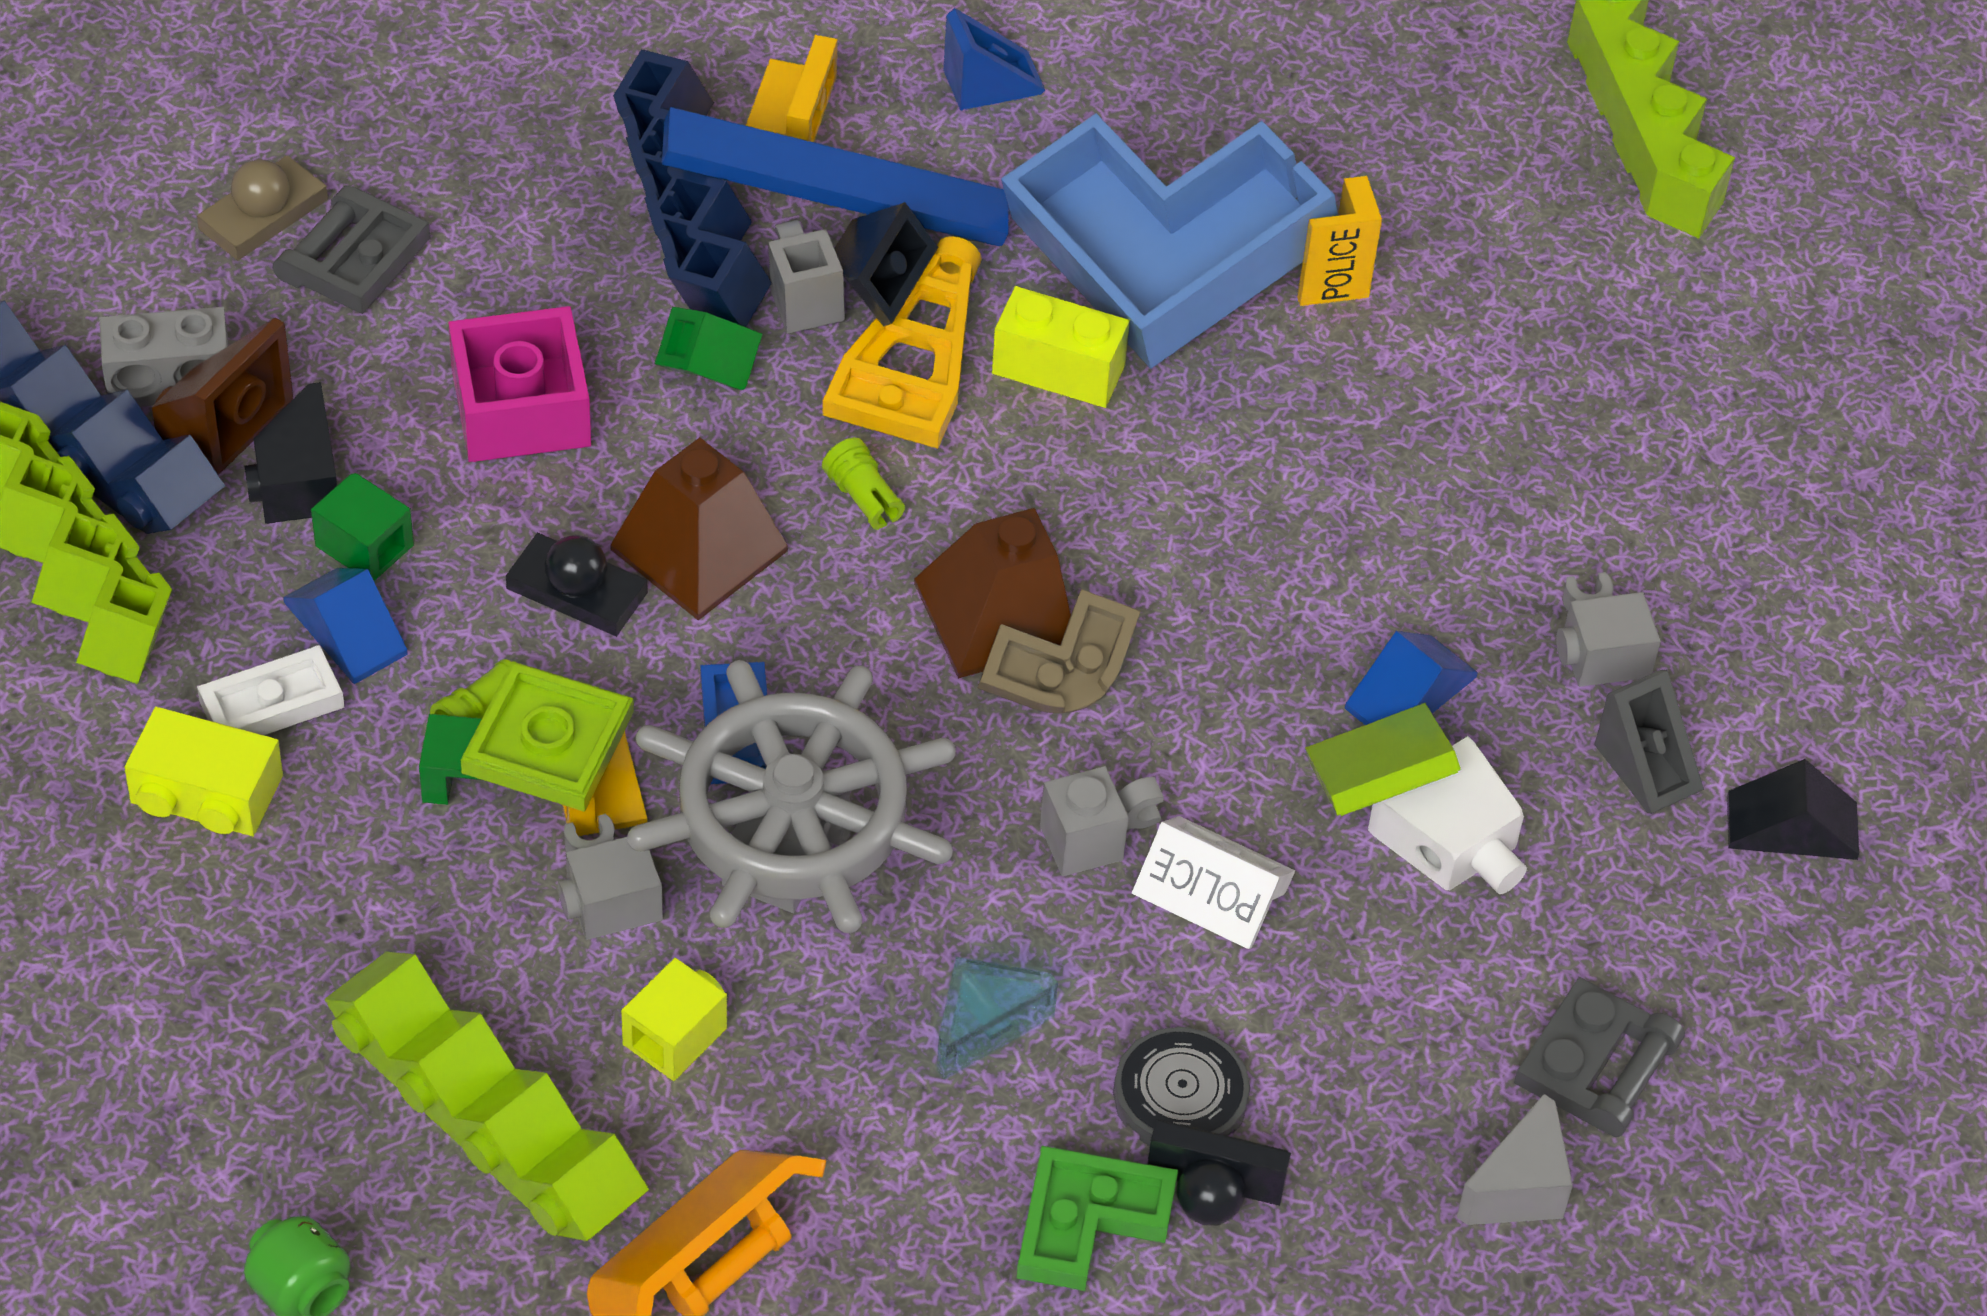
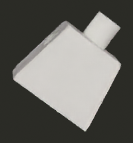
M1467 736L1452 746L1461 768L1458 773L1373 804L1368 831L1445 890L1455 888L1478 873L1498 894H1504L1514 888L1527 871V866L1512 852L1517 846L1524 815L1518 802L1475 742Z

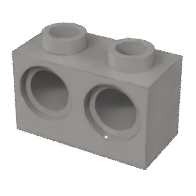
M224 307L99 317L101 360L106 392L109 394L128 389L139 407L153 406L164 389L174 386L192 368L229 346Z

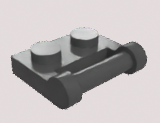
M347 185L342 187L331 199L332 208L293 250L286 249L273 262L272 268L279 280L296 288L303 285L363 314L430 239V227L428 221L356 187ZM351 222L356 224L322 262L317 261Z
M1578 977L1517 1070L1514 1084L1540 1098L1544 1094L1556 1102L1557 1107L1613 1137L1622 1136L1633 1119L1632 1106L1664 1056L1674 1054L1685 1037V1031L1682 1025L1673 1017L1664 1013L1650 1014L1593 983ZM1625 1034L1640 1041L1639 1047L1610 1092L1597 1095L1590 1091Z

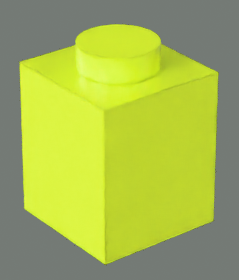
M674 958L621 1010L622 1045L672 1081H675L727 1029V994L719 982L709 973L703 970L694 971L677 958Z

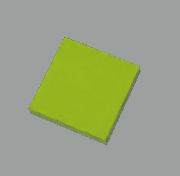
M512 661L461 758L462 774L585 812L634 713V698Z
M1426 703L1305 747L1311 767L1337 816L1346 815L1456 774L1461 770L1454 748Z

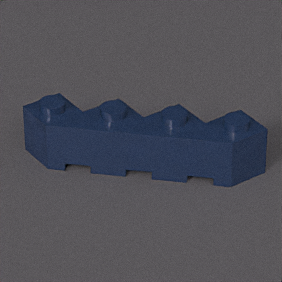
M641 49L613 94L618 113L622 117L628 135L626 140L636 172L641 178L646 194L644 199L654 232L662 246L665 256L663 261L668 277L689 309L706 312L746 327L772 284L747 243L741 241L752 220L726 180L662 165L664 120L670 107L706 116L714 102L688 61Z
M5 300L0 301V402L39 415L51 431L48 439L49 443L60 457L70 456L95 488L93 493L95 497L124 517L130 525L140 529L145 534L172 530L225 487V484L191 435L162 440L128 389L101 395L66 344L40 351Z

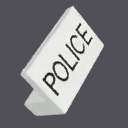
M1177 816L1161 822L1132 894L1250 949L1256 940L1272 900L1285 894L1295 870L1183 817Z

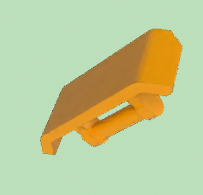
M739 1150L735 1152L592 1275L587 1289L591 1316H651L654 1295L662 1288L666 1291L673 1307L681 1315L704 1316L709 1311L708 1306L770 1251H778L791 1240V1233L781 1216L776 1213L767 1197L793 1174L823 1178L827 1160L754 1150ZM747 1216L753 1230L697 1279L691 1282L684 1269Z

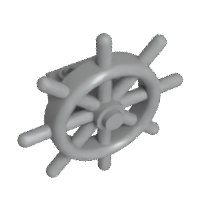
M736 660L728 666L726 674L739 704L714 718L697 735L694 741L653 725H645L636 733V743L639 748L682 765L679 780L680 813L632 827L627 836L628 844L632 849L641 852L687 839L698 858L712 872L722 878V886L724 887L710 910V919L719 928H727L734 924L749 897L794 913L802 899L823 896L837 928L844 933H853L860 928L862 916L849 887L859 883L878 869L894 848L935 864H944L952 856L953 848L948 840L904 822L907 799L906 775L949 763L955 757V745L947 738H938L897 750L886 732L871 718L857 710L873 682V675L865 666L858 665L849 670L833 699L807 693H778L764 696L751 666L743 660ZM782 736L810 737L801 755L789 753ZM756 743L765 762L766 769L732 755ZM836 746L847 751L858 760L855 763L827 771L823 770ZM713 778L750 791V793L709 804L707 799L708 790ZM875 784L879 798L875 811L850 802V791ZM736 825L731 834L724 829ZM851 831L857 833L853 838L847 841ZM833 844L838 845L833 849L831 848Z

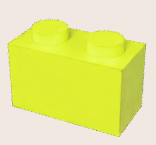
M1015 286L995 327L992 374L1106 408L1125 367L1130 320Z
M155 706L124 766L130 802L138 805L146 813L156 817H168L172 814L198 821L208 830L218 834H229L234 831L253 837L283 777L278 739Z

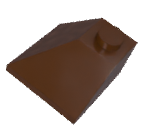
M273 318L192 368L174 386L164 389L152 406L154 426L162 440L191 435L218 475L254 441L253 439L294 399L285 323L277 318Z
M700 437L654 471L610 544L612 552L697 620L704 617L788 551V545L744 471Z
M1035 508L974 524L914 578V585L958 679L983 672L1001 624L1060 645L1071 616L1058 554Z

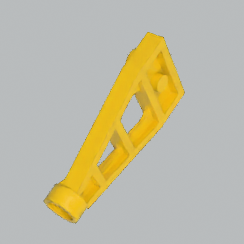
M953 236L942 238L937 243L938 248L893 323L882 326L878 319L875 318L843 355L823 398L822 416L933 448H939L958 404L970 286L982 261L979 250L972 243L963 238ZM920 300L950 308L945 329L907 318ZM898 342L934 352L935 355L933 374L929 379L881 367L878 364L891 347Z

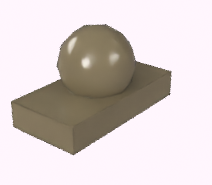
M288 155L276 163L263 159L244 163L234 173L230 187L231 193L197 215L198 229L239 261L327 201V186Z

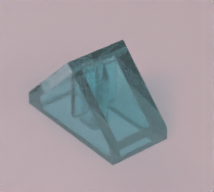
M956 957L939 1033L936 1070L944 1080L1054 1018L1058 989L1057 980L1051 973Z

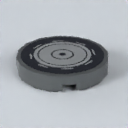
M1188 1027L1157 1029L1135 1040L1120 1058L1113 1087L1118 1117L1126 1128L1128 1123L1132 1130L1140 1134L1139 1140L1150 1146L1156 1120L1168 1121L1229 1136L1234 1130V1134L1243 1123L1250 1093L1246 1066L1233 1048L1209 1032Z

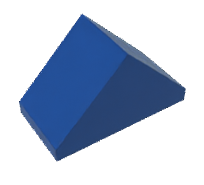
M956 8L946 15L943 71L960 111L1037 96L1046 91L1028 50Z
M336 568L283 597L286 606L353 684L408 655L405 643L368 569Z
M1395 631L1346 702L1345 709L1364 725L1426 703L1431 713H1434L1476 679L1478 672L1431 635Z

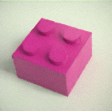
M571 306L448 321L451 368L468 462L591 447L590 398Z

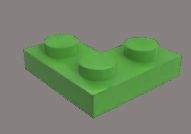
M1042 1146L1016 1278L1085 1291L1097 1231L1165 1243L1178 1170Z

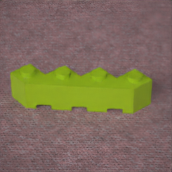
M1576 0L1567 43L1574 59H1579L1587 76L1586 85L1600 115L1605 116L1613 133L1612 141L1626 172L1631 173L1640 192L1639 200L1646 215L1699 239L1724 203L1735 157L1697 140L1707 98L1670 82L1679 41L1643 25L1649 0Z
M0 402V548L16 556L43 563L31 603L54 610L63 616L74 617L88 622L76 663L96 669L106 675L138 684L155 644L172 588L159 572L150 574L137 557L139 545L114 513L105 515L92 499L95 488L70 456L60 457L48 441L51 431L39 415Z
M385 952L324 999L335 1016V1019L332 1021V1027L343 1045L353 1053H360L398 1088L401 1096L411 1108L419 1113L424 1112L463 1148L469 1160L485 1174L490 1173L530 1210L537 1223L549 1234L588 1241L649 1190L614 1133L582 1129L546 1072L515 1069L482 1014L450 1010L416 954Z

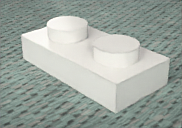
M320 645L197 686L199 702L208 721L260 735H266L344 708L343 692Z

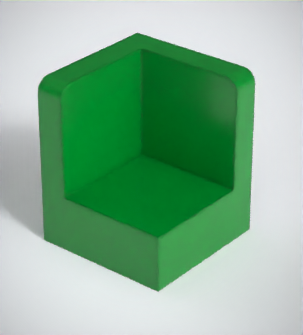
M672 306L655 365L680 373L700 376L734 389L744 390L749 380L762 333L706 312Z
M357 473L350 474L311 509L315 546L347 568L368 569L374 581L414 546L411 508Z
M429 714L419 763L422 803L448 805L453 777L481 780L462 774L461 758L480 724L481 718Z

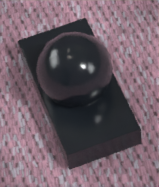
M537 532L506 574V589L616 637L648 593L647 579L607 563L601 546L591 538L580 535H571L556 541Z
M1156 1120L1150 1141L1147 1165L1178 1170L1177 1198L1180 1207L1187 1217L1201 1225L1219 1226L1234 1218L1245 1198L1280 1206L1291 1152L1168 1121Z

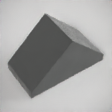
M1658 670L1608 693L1594 745L1646 812L1652 814L1704 790L1668 670Z

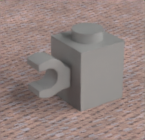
M799 220L775 225V231L779 240L768 242L770 280L772 282L770 288L787 334L845 321L843 269L827 230L823 229L804 234Z
M1602 572L1598 573L1594 588L1595 594H1586L1578 588L1574 576L1567 577L1562 601L1568 613L1564 628L1557 630L1556 645L1562 665L1572 666L1578 687L1641 679L1652 674L1661 641L1644 593L1613 596V582L1607 573Z
M1106 766L1044 782L1040 827L1062 877L1122 861L1127 830L1146 828L1161 822V815L1156 804L1162 803L1164 797L1155 777L1135 780L1126 785L1119 793L1116 791Z
M606 814L598 816L600 836L594 840L580 838L576 833L573 822L567 823L564 826L567 879L558 881V893L566 919H579L586 940L663 920L662 884L650 851L640 852L632 849L628 844L627 837L615 840L614 824Z

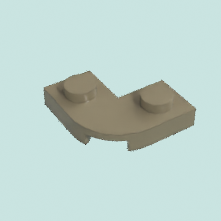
M1081 589L1060 645L1001 624L977 688L1043 712L1070 713L1085 709L1099 701L1114 683L1121 669L1141 611Z

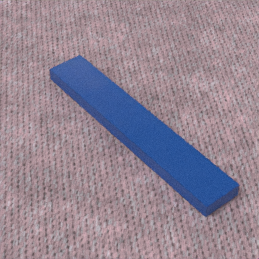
M670 107L664 120L662 165L863 214H870L905 202L925 229L995 246H1002L1009 234V206L1004 189Z

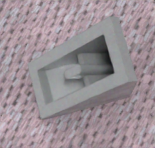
M1544 1094L1465 1183L1456 1216L1459 1220L1467 1225L1563 1219L1573 1184L1556 1102Z

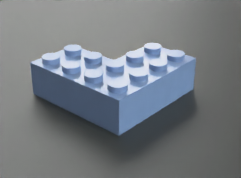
M1097 113L1001 178L1010 214L1014 222L1096 310L1130 320L1127 344L1150 369L1303 262L1309 219L1338 216L1335 194L1302 161L1296 164L1295 154L1262 120L1167 187Z

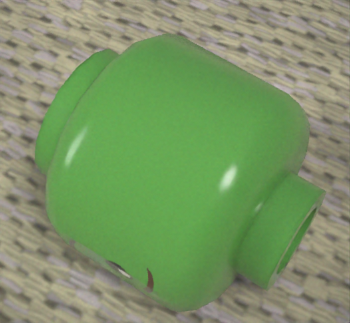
M293 1216L283 1221L281 1219H274L261 1226L252 1236L249 1243L250 1252L244 1265L245 1280L275 1315L327 1316L342 1303L349 1290L350 1259L345 1250L314 1219L309 1216Z

